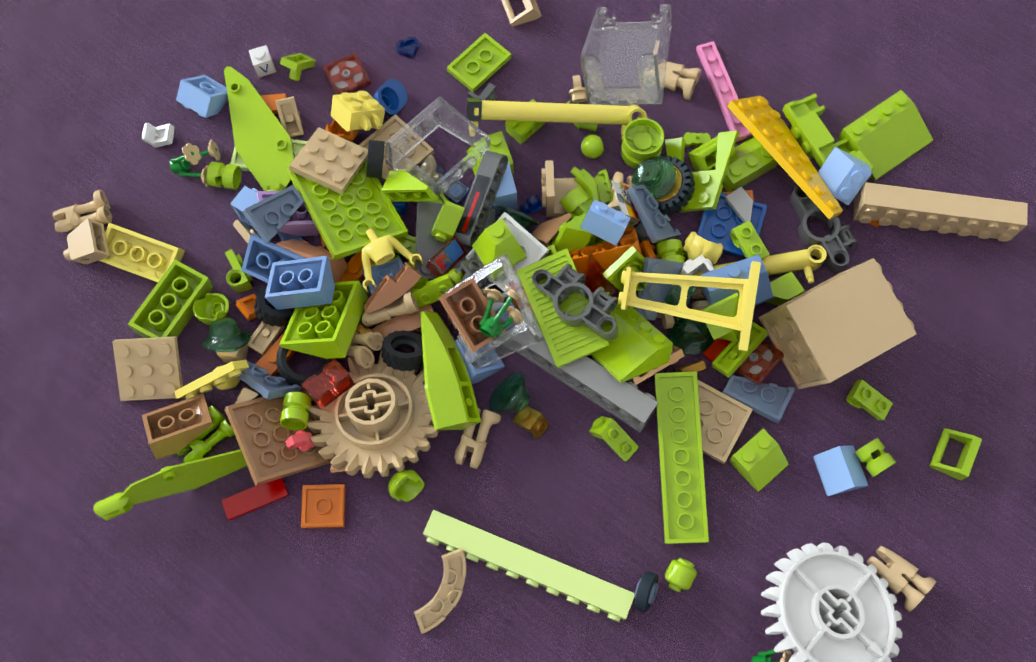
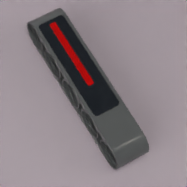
M491 151L484 153L466 199L465 210L454 233V240L458 243L472 247L482 234L508 165V157L506 155Z

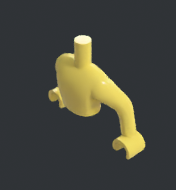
M372 228L366 231L371 241L362 248V263L365 275L363 287L367 293H369L367 290L368 285L371 284L374 285L375 289L377 288L372 278L370 259L376 265H382L395 257L393 247L411 262L413 268H416L414 265L416 260L421 261V264H423L422 257L419 254H412L393 236L386 235L378 238Z

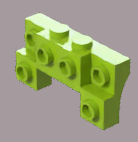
M815 93L804 99L785 104L782 111L792 125L791 133L799 141L805 154L810 159L814 158L821 168L835 146L850 155L856 153V151H849L846 146L848 142L846 138L833 144L834 138L819 118V115L823 114L825 107L824 105L818 106L815 101L817 98Z

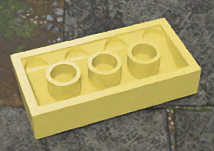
M109 223L105 234L110 256L99 261L159 282L174 260L181 262L185 250Z

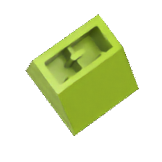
M587 212L580 216L576 215L568 223L564 222L559 227V234L551 243V245H555L557 252L566 248L568 251L595 244L598 237L580 228Z

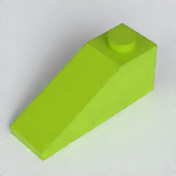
M404 170L390 171L381 190L392 202L438 201L439 199L426 184Z

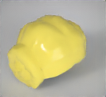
M696 232L690 233L683 247V251L687 252L688 260H694L702 254L712 264L717 263L723 250L721 243L717 244L707 241L697 235Z

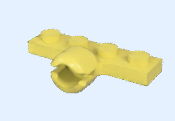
M247 360L232 361L226 365L216 367L207 375L174 391L176 398L189 399L197 396L200 392L211 391L213 386L219 390L235 388L240 381L237 377L242 375L241 371L249 368Z

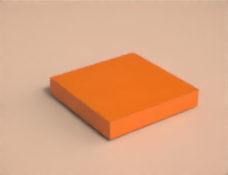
M303 485L301 528H345L346 485Z

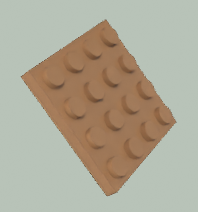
M302 387L300 392L307 394L305 387ZM284 396L271 400L261 397L229 405L225 409L255 486L329 464L333 459H324L320 456L318 451L325 446H314L304 452L299 448L288 449L285 441L291 435H295L297 431L288 430L280 425ZM309 413L308 422L318 420ZM308 426L304 429L305 432H311L312 436L321 434L312 432Z

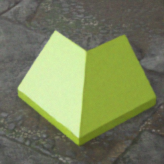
M735 293L700 311L735 317L737 315L739 295ZM706 323L714 340L719 338L739 342L740 330Z

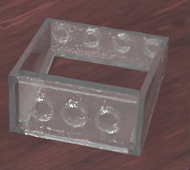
M439 96L385 142L386 164L395 171L404 170L426 184L438 196L441 192H446L454 180H459L468 168L474 167L477 160L486 151H490L491 138ZM440 127L471 145L474 149L436 182L406 155Z
M507 254L498 257L445 292V294L471 278H474L480 290L508 279L511 289L517 290V293L524 297V301L520 298L516 301L524 321L475 352H471L461 334L457 335L460 345L465 347L464 357L468 365L472 364L476 370L545 340L517 270Z

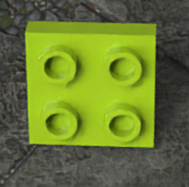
M632 246L603 275L620 292H623L624 284L621 283L622 272L626 271L627 267L635 268L634 272H643L645 257ZM640 282L646 288L647 282ZM640 283L637 284V291L643 290Z

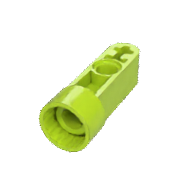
M580 185L566 194L559 203L574 218L576 215L580 216L585 212L588 213L593 201ZM598 237L594 245L607 241Z

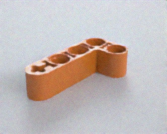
M630 226L626 227L616 246L609 242H604L569 251L577 272L584 275L608 269L632 246L642 255L636 230Z

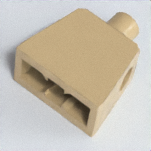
M86 219L67 235L68 249L64 250L63 255L69 261L90 264L110 256L104 225L101 222Z

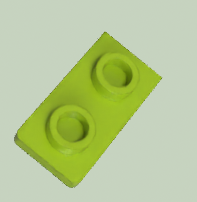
M601 416L593 422V427L589 430L594 437L603 439L625 462L638 449V445L614 419Z

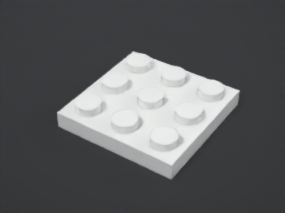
M506 212L498 220L501 218L504 220L527 258L495 279L491 277L477 253L472 258L480 262L487 273L486 276L504 292L507 290L504 286L514 290L521 283L517 273L518 269L543 259L550 252ZM474 248L468 253L466 258H468V256L472 253Z

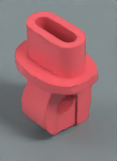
M304 430L297 431L295 435H291L285 441L290 450L299 448L304 452L315 446L310 438L312 437L311 432H305Z

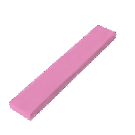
M715 42L698 45L696 51L729 130H737L740 133L739 138H736L735 142L753 137L750 131L727 107L731 100L739 98Z

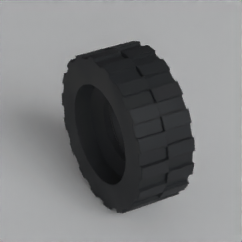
M264 285L258 290L254 304L255 314L263 323L270 326H287L295 308L277 311L268 307V300L265 298L267 285Z
M405 330L389 333L388 336L384 337L381 356L383 362L388 367L400 371L417 370L424 366L422 336L413 331ZM407 348L415 352L401 353L395 349Z

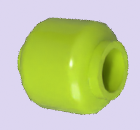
M680 557L678 560H672L664 576L669 582L668 587L677 592H680L681 589H690L697 575V571L694 569L695 565Z

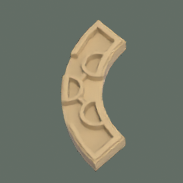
M462 548L442 555L444 572L441 585L429 603L414 611L421 634L430 631L444 621L453 607L457 605L462 595L466 577V559Z

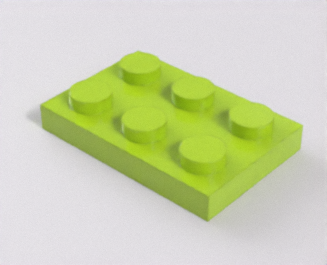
M484 33L447 66V72L474 93L512 58V55L489 35Z

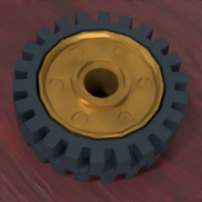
M660 156L659 160L654 158L651 165L647 162L645 164L647 168H641V175H637L636 179L638 182H635V186L643 184L658 202V209L663 215L667 213L670 215L675 214L674 210L679 212L682 210V205L686 207L688 204L686 202L687 199H692L691 193H694L695 190L693 187L695 186L693 174L686 164L678 158H672L671 156H666V159Z

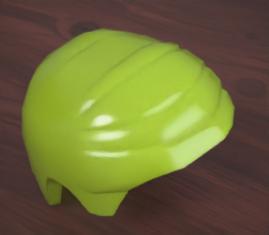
M207 293L205 298L194 302L193 313L204 324L217 325L229 313V301L223 294Z
M414 470L396 472L388 484L391 497L399 502L400 499L405 502L411 501L424 488V482Z

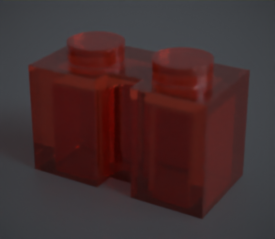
M336 359L326 364L322 368L323 372L318 376L314 374L301 384L321 410L355 385L350 374Z

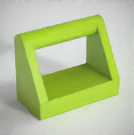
M944 428L930 467L960 481L969 477L982 439L971 434ZM949 438L964 443L956 468L940 463Z

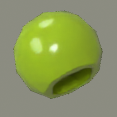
M597 135L585 137L581 143L582 153L591 159L601 156L604 151L601 138Z

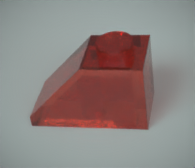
M593 254L588 256L584 285L590 289L592 294L599 287H603L605 292H610V295L616 292L615 286L603 275L605 270Z

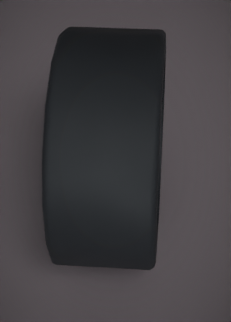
M369 140L366 177L382 178L384 141Z

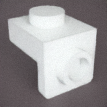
M145 123L142 140L155 148L172 144L175 127L171 124L155 127L150 123Z
M701 254L694 260H687L682 266L680 275L693 276L700 270L704 274L713 271L714 267L712 262L707 258L705 259Z

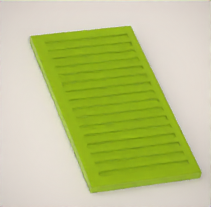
M567 248L517 270L557 368L610 346L608 341L602 339L585 325L572 327L564 324L557 315L553 302L538 292L533 284L532 275L539 269H545L556 276L569 263L572 265V269L577 271ZM541 279L539 284L546 283L547 279ZM580 293L571 294L567 300L562 302L561 312H566L570 316L581 315L584 308L589 305V298L585 299Z

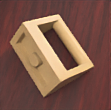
M501 0L511 26L534 21L542 16L536 0H522L526 10L516 17L509 0Z

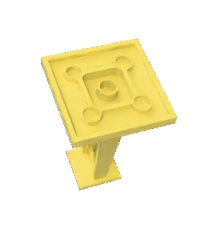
M751 262L748 279L634 272L635 268L627 267V270L622 272L621 283L624 284V290L619 293L618 304L621 305L623 310H627L629 306L740 330L738 349L748 351L761 262ZM649 282L680 285V302L675 306L638 298L636 296L637 284ZM699 286L738 290L740 296L737 315L735 317H728L687 308L688 288Z

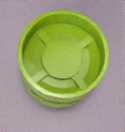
M648 118L635 119L626 126L623 133L621 156L628 166L641 170V168H647L645 166L647 162L651 165L652 159L656 158L659 160L664 142L662 127L654 120Z

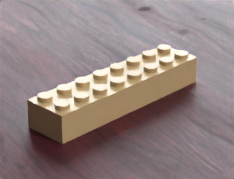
M865 182L854 198L853 220L861 223H870L871 220L879 221V225L882 226L896 225L900 228L911 227L918 228L921 231L934 230L942 234L957 233L960 236L972 235L978 236L981 239L995 238L999 241H1009L1027 226L1028 203Z

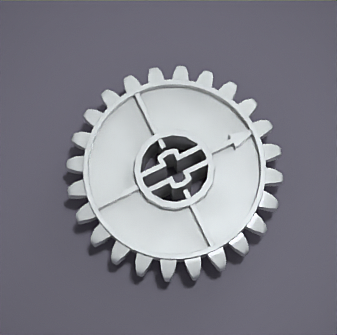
M822 542L818 546L809 543L802 546V550L793 549L786 553L790 559L783 558L774 564L783 572H772L766 576V579L779 587L769 588L763 591L761 596L775 600L776 604L763 609L761 615L778 617L779 622L765 630L768 635L783 633L785 637L774 648L775 653L792 648L795 653L788 662H892L890 658L898 656L900 650L894 641L902 638V631L896 627V622L902 620L901 613L894 610L893 604L897 602L895 595L889 594L886 590L888 587L887 580L885 578L879 579L876 575L877 568L873 564L868 566L863 564L862 555L855 553L849 556L847 548L841 545L833 550L829 543Z

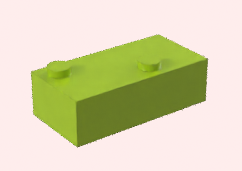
M174 260L129 321V327L134 333L143 338L178 337L194 315V302L205 298L206 294L213 288L210 279L183 263Z

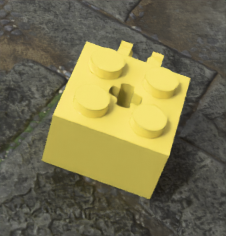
M343 92L333 95L331 117L347 132L363 129L368 131L371 128L381 129L383 126L385 108L368 92Z

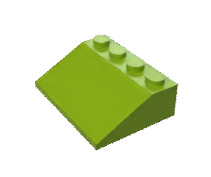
M902 90L845 127L837 139L839 142L846 138L848 140L846 146L850 152L853 150L856 152L860 150L874 167L871 173V178L874 181L933 141L915 104Z
M359 280L335 282L332 304L295 308L279 345L282 348L325 359L345 358L364 310L363 305L368 299Z
M617 303L614 308L618 335L614 340L608 341L610 346L591 355L614 378L623 383L669 363L673 343L632 306H629L627 310H623L621 305ZM607 325L603 328V331L609 332L613 326Z

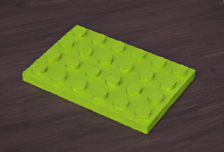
M367 160L342 195L289 171V165H287L286 171L295 188L303 197L304 205L334 260L362 251V248L371 242L366 234V231L371 228L378 238L386 235H391L396 239L408 236V230L391 200L381 191L383 187L378 178L366 177Z

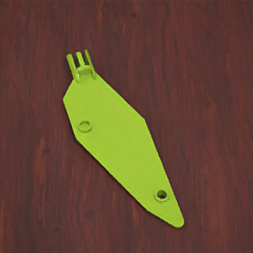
M228 66L224 69L235 149L264 191H282L286 189L291 181L286 171V166L290 165L294 160L291 137L250 81Z
M240 449L174 466H167L162 468L160 472L130 484L124 492H118L97 502L93 510L98 516L107 521L128 512L134 504L199 488L244 468L247 464Z

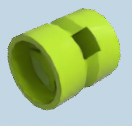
M213 161L209 164L207 169V184L209 186L220 188L224 186L226 189L233 190L239 188L242 178L240 166L232 164L225 166L224 163Z
M669 239L656 245L659 258L685 263V258L682 256V242L680 240Z
M301 392L285 394L280 425L292 431L306 429L309 420L311 397Z
M879 438L874 439L855 452L861 462L867 463L866 469L872 477L896 463L890 453L884 452L885 447ZM873 452L875 453V455L878 456L875 459H873L871 455Z

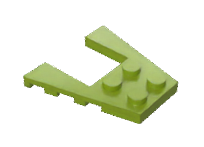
M737 130L718 133L715 170L691 172L695 181V186H693L695 190L694 193H691L692 199H687L686 202L688 204L686 207L681 206L682 210L679 211L680 213L716 210L723 188L722 182L724 176L728 173V163L735 151L736 138H739L740 133ZM683 137L666 139L667 156L676 157L684 162L685 139Z

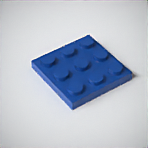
M721 192L716 210H704L697 235L707 241L717 244L721 243L723 245V253L747 259L741 248H737L734 245L730 235L731 230L743 224V222L726 202L725 197L729 194ZM753 201L750 222L759 235L767 205Z

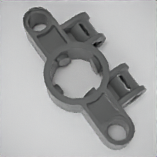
M797 185L790 196V203L801 221L798 228V235L801 241L808 247L812 245L822 246L827 253L824 263L828 270L832 273L842 272L850 260L846 250L859 243L858 239L854 238L849 224L841 226L838 216L828 219ZM820 219L826 222L829 230L831 229V236L830 234L824 238L814 236L811 230L807 228V221ZM835 259L840 260L842 264H838Z
M569 263L556 276L545 269H539L533 273L532 281L536 289L553 302L555 311L564 324L572 327L585 325L606 341L614 340L617 337L618 327L615 320L609 316L618 303L617 297L610 296L603 287H599L592 294L590 289L583 284L586 275L583 273L579 274L572 269V265ZM541 279H547L546 283L539 284ZM574 293H580L585 299L589 298L588 307H585L582 314L578 316H570L566 312H561L562 302ZM607 325L613 326V328H612L611 331H609V332H604V331H603V328H604L605 326H607Z

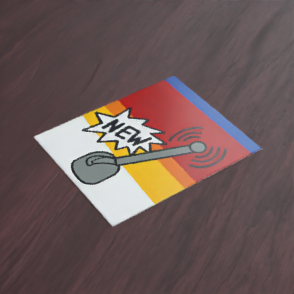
M611 180L621 212L639 219L638 213L627 192L629 187Z

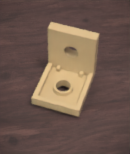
M553 160L545 161V168H541L542 207H546V217H560L568 214L559 203L560 200L580 185L574 181L575 178L554 179Z

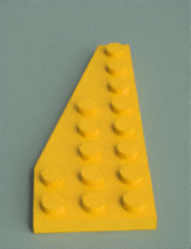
M754 96L730 101L727 107L828 219L839 216L843 210L838 201L834 198L785 122L780 118L779 112L768 105L767 99L762 96Z

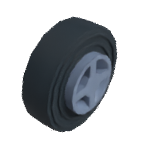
M646 571L643 577L640 578L634 596L635 608L637 610L647 612L650 605L653 604L658 591V575L656 573Z

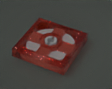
M356 52L322 66L336 95L343 92L351 93L371 84Z
M762 341L738 367L736 372L759 385L782 360L784 353L767 342Z

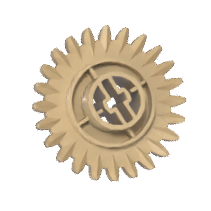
M382 350L378 364L373 363L370 368L359 367L351 356L348 357L351 372L346 373L339 366L334 365L333 369L338 381L335 383L323 376L321 380L328 393L325 394L315 390L312 392L314 398L322 407L311 406L309 413L314 418L320 420L309 421L308 428L312 432L321 433L310 437L311 441L317 447L325 446L318 452L324 459L333 458L330 462L333 468L340 469L347 465L345 471L351 476L362 470L364 478H371L374 471H379L382 477H386L389 474V469L394 467L398 472H401L405 469L404 462L409 460L411 463H416L419 460L417 455L419 450L428 451L431 446L427 438H435L439 433L432 425V416L425 391L424 370L417 376L418 369L412 371L394 370L383 362Z

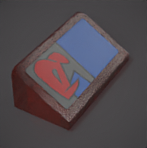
M454 236L428 261L426 267L437 277L443 276L467 252L458 238Z

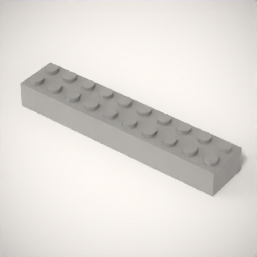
M493 303V311L502 307L504 303ZM526 314L522 315L525 319L523 326L515 324L505 330V333L495 338L640 433L654 414L658 404L654 396L647 392L639 391L638 387L630 381L620 383L594 358L591 360L585 356L557 368L540 326L535 324L534 320Z

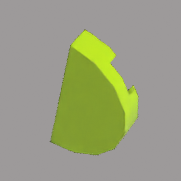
M604 169L598 173L594 180L598 187L600 202L608 205L613 201V194L611 193L612 186L607 170Z

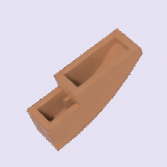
M405 262L394 278L386 274L363 305L365 312L369 314L377 311L403 296L420 279L421 274L419 271Z
M431 304L419 308L420 311L416 313L399 315L392 318V320L385 321L372 328V332L381 333L383 339L394 331L405 330L421 333L420 312H433Z

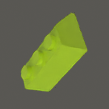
M752 137L735 147L736 154L729 160L728 173L724 176L722 185L728 192L735 191L775 168L778 162L755 137Z

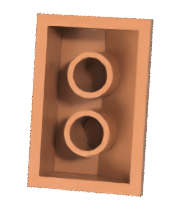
M296 239L276 243V245L305 258L328 256L334 283L340 281L348 268L344 257L334 260L331 253L322 246L316 247L307 241H298Z
M474 278L469 279L439 297V300L472 353L497 338V336L493 339L489 338L480 331L481 326L479 323L484 316L488 301ZM492 308L488 318H490V316H496Z

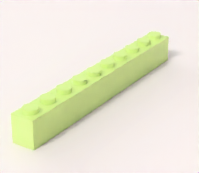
M433 510L423 532V535L427 537L426 541L438 546L439 543L446 545V550L450 552L462 548L464 553L467 554L465 558L477 563L478 560L486 562V567L498 571V568L507 571L506 575L509 577L527 579L526 584L536 588L539 585L546 587V592L558 596L559 593L567 596V601L576 605L579 602L588 605V610L598 614L601 610L608 613L607 617L617 622L627 618L635 596L633 592Z

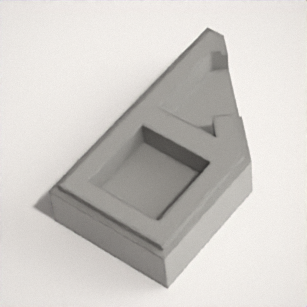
M741 186L727 195L725 200L741 221L745 223L749 220L751 221L753 200Z

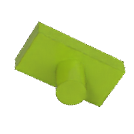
M302 53L281 57L280 64L291 69L290 79L299 81L302 70L314 67L316 59Z

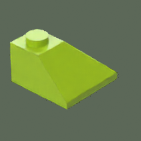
M502 218L486 228L472 245L493 279L527 258Z

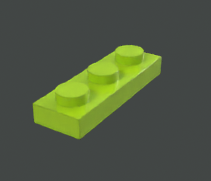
M752 322L748 351L739 350L738 342L732 341L713 361L712 367L729 378L767 337V330Z

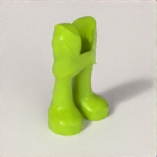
M213 405L208 407L213 425L176 453L178 456H183L193 449L183 459L184 463L202 459L218 442L226 437H233L235 435L230 422ZM219 426L217 431H215L208 439H206L205 441L202 440L207 434H209L212 430Z

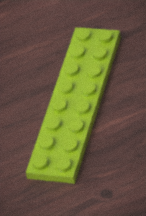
M697 371L655 373L665 544L709 542Z

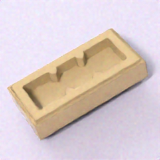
M238 219L233 223L235 229L247 243H249L251 234L260 237L257 231L250 228L247 223Z

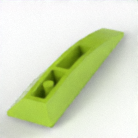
M420 312L425 391L434 429L464 430L480 423L481 419L472 383L452 335L437 312Z

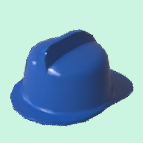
M390 79L379 87L373 98L385 108L384 115H394L405 106L408 96L404 85L400 81Z

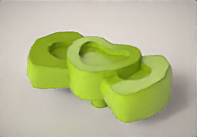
M687 132L683 136L685 147L687 148L691 145L698 147L711 140L708 133L696 134Z

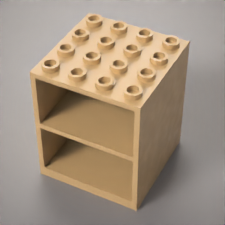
M874 258L835 275L758 317L764 329L767 330L769 338L798 389L831 383L917 334L914 330L913 322L907 318L902 303L894 295L892 285L885 279L880 264Z

